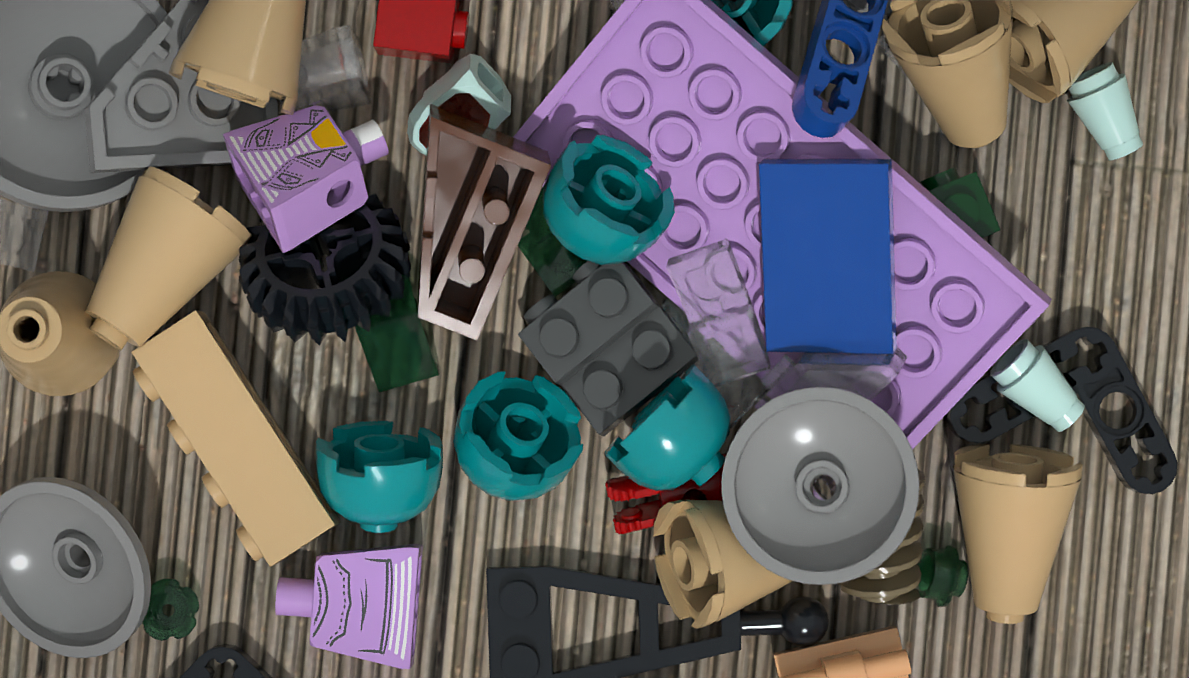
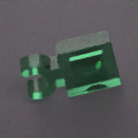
M542 187L524 229L529 230V233L520 239L518 247L551 293L556 297L575 283L572 279L574 273L587 260L581 259L567 250L552 234L544 218Z

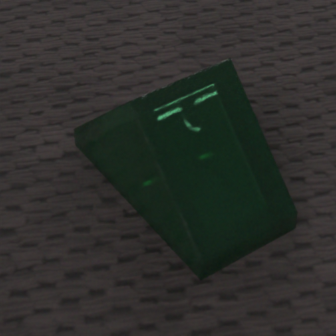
M411 277L403 280L405 284L404 298L390 300L392 306L390 308V317L372 315L370 317L372 322L370 332L358 325L355 326L379 393L440 375L423 319L418 318L417 295Z

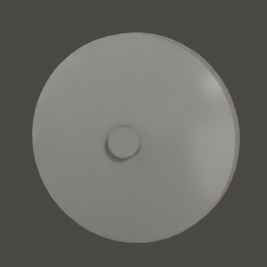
M0 0V195L31 208L46 211L73 212L105 206L133 192L138 177L145 170L90 173L84 109L168 14L157 0Z

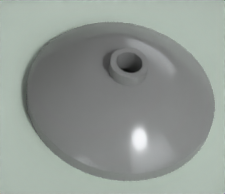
M810 387L791 391L772 399L756 410L743 423L730 444L723 466L721 481L722 500L727 520L734 535L746 552L760 565L778 576L791 581L813 585H831L859 578L889 559L904 541L912 526L920 492L919 472L914 452L907 437L893 418L875 403L858 394L828 387ZM823 475L832 477L836 484L834 495L827 500H819L815 497L812 490L814 481Z
M39 477L17 484L0 496V612L6 620L34 644L52 653L66 657H97L115 650L126 642L138 630L146 616L151 596V577L143 546L123 514L96 491L80 483L63 478Z

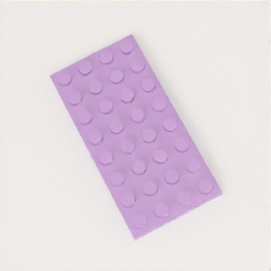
M625 0L518 130L514 138L548 151L551 168L546 180L558 157L567 145L574 140L576 144L591 143L597 135H606L624 141L646 155L653 163L649 169L647 168L644 171L657 181L662 192L670 187L674 198L675 213L668 228L656 243L644 253L627 262L779 396L810 387L837 388L858 394L875 403L893 418L902 429L913 450L1049 307L1052 299L892 159L897 348L894 354L766 352L759 163L763 159L891 158L850 122L841 132L833 137L820 138L804 131L795 121L792 112V100L799 77L711 0ZM818 96L823 103L822 110L831 114L832 111L828 108V103L821 96Z

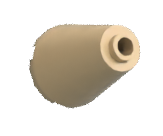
M209 0L175 56L169 74L181 80L184 69L187 68L198 73L195 86L264 109L270 97L283 100L279 113L293 115L298 98L306 0Z
M892 0L890 3L892 13L887 21L883 18L882 23L886 44L946 138L952 144L965 148H980L997 139L1003 133L1007 124L1013 20L1011 0Z
M1011 0L1013 20L1009 83L1025 96L1040 103H1049L1056 97L1058 98L1066 94L1139 0Z
M149 166L137 179L86 308V312L95 319L89 329L96 336L119 350H122L127 342L140 347L240 254L239 248L247 245L252 237L246 227L220 205H217L214 210L198 198L200 191L156 167Z
M53 271L42 273L26 280L9 295L0 311V357L9 373L19 383L40 394L67 396L85 392L100 381L109 369L113 367L119 358L120 350L96 336L89 329L95 319L86 312V308L96 286L95 282L76 273Z
M990 444L962 447L954 452L953 470L974 605L986 611V618L991 621L1004 624L1021 623L1024 621V615L1035 613L1038 610L1082 478L1083 465L1081 462L1074 465V457L1069 454L1034 446L1010 444L1009 453H999L993 456H989Z
M676 500L668 502L659 509L654 523L653 537L664 535L665 554L654 556L656 570L663 593L673 612L680 620L690 617L695 620L690 627L698 629L712 625L793 582L767 570L746 552L729 525L722 500Z

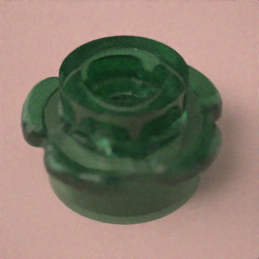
M947 545L941 549L926 548L922 552V557L917 564L921 571V581L916 589H918L921 598L936 600L938 607H946L951 602L953 596L960 597L966 588L968 580L967 563L965 560L959 559L958 551L952 545Z
M161 579L154 582L151 587L149 607L142 622L144 630L152 638L165 641L173 636L176 639L187 636L192 632L197 623L195 613L199 611L200 604L196 593L190 587L183 588L180 586L179 581L175 579ZM166 604L173 605L175 611L172 616L164 614L163 607Z

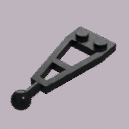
M552 565L488 567L486 569L490 678H621L741 650V636L783 635L793 645L800 647L812 646L825 636L829 625L828 614L824 606L814 598L800 596L789 600L781 610H738L721 620L722 634L660 648L658 603L670 605L663 593L661 584ZM551 586L639 600L640 653L554 672Z

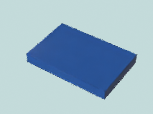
M763 159L759 163L766 352L894 354L897 348L892 159Z

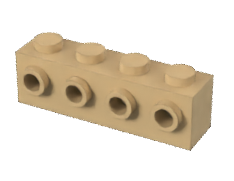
M193 311L131 352L140 365L132 370L135 379L152 402L161 398L174 419L167 423L171 435L185 454L189 455L196 451L208 470V473L201 476L206 489L221 508L230 504L243 524L236 529V533L244 548L256 562L264 557L269 566L272 567L341 523L334 510L328 506L319 487L205 312Z

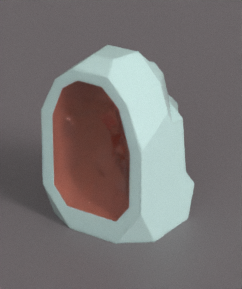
M469 54L456 61L445 75L423 92V98L409 114L407 134L410 144L420 153L427 156L430 104L495 130L511 114V94L501 77L481 56Z

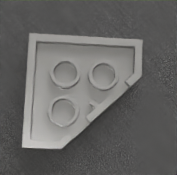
M179 0L84 109L90 173L146 170L149 166L158 169L232 165L223 134L279 116L277 99L270 97L264 109L195 86L198 73L187 68L184 69L181 80L169 74L175 56L209 0Z

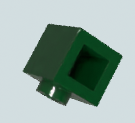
M954 167L920 182L923 187L980 237L984 238L1001 230L977 172L960 178Z

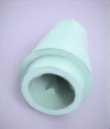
M1113 62L1105 63L1083 72L1069 89L1072 96L1067 101L1100 148L1104 150L1108 160L1111 161L1124 157L1141 148L1143 142L1139 136L1140 132L1125 73L1118 74Z
M1027 339L1020 340L997 360L991 370L990 375L998 382V392L1046 424L1051 425L1057 432H1062L1070 427L1085 409V405L1077 398V394L1042 345L1034 346Z

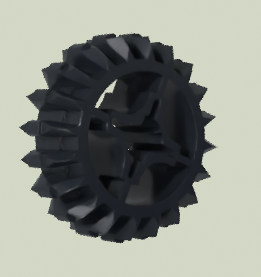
M376 193L369 195L365 204L285 253L281 251L261 218V226L246 228L252 237L247 245L239 248V263L241 265L239 281L243 292L248 294L246 297L250 308L257 314L258 318L263 317L265 324L271 328L273 333L284 329L286 335L290 336L294 343L307 332H309L311 339L319 346L327 333L335 332L345 342L348 329L358 325L370 332L372 323L370 317L374 314L390 317V308L392 307L390 300L404 298L405 284L403 280L411 277V263L408 253L410 250L406 232H402L398 216L393 212L392 208L384 207L383 202L379 200ZM324 254H327L328 257H326L325 259L328 269L327 271L323 272L322 269L325 267L322 257Z

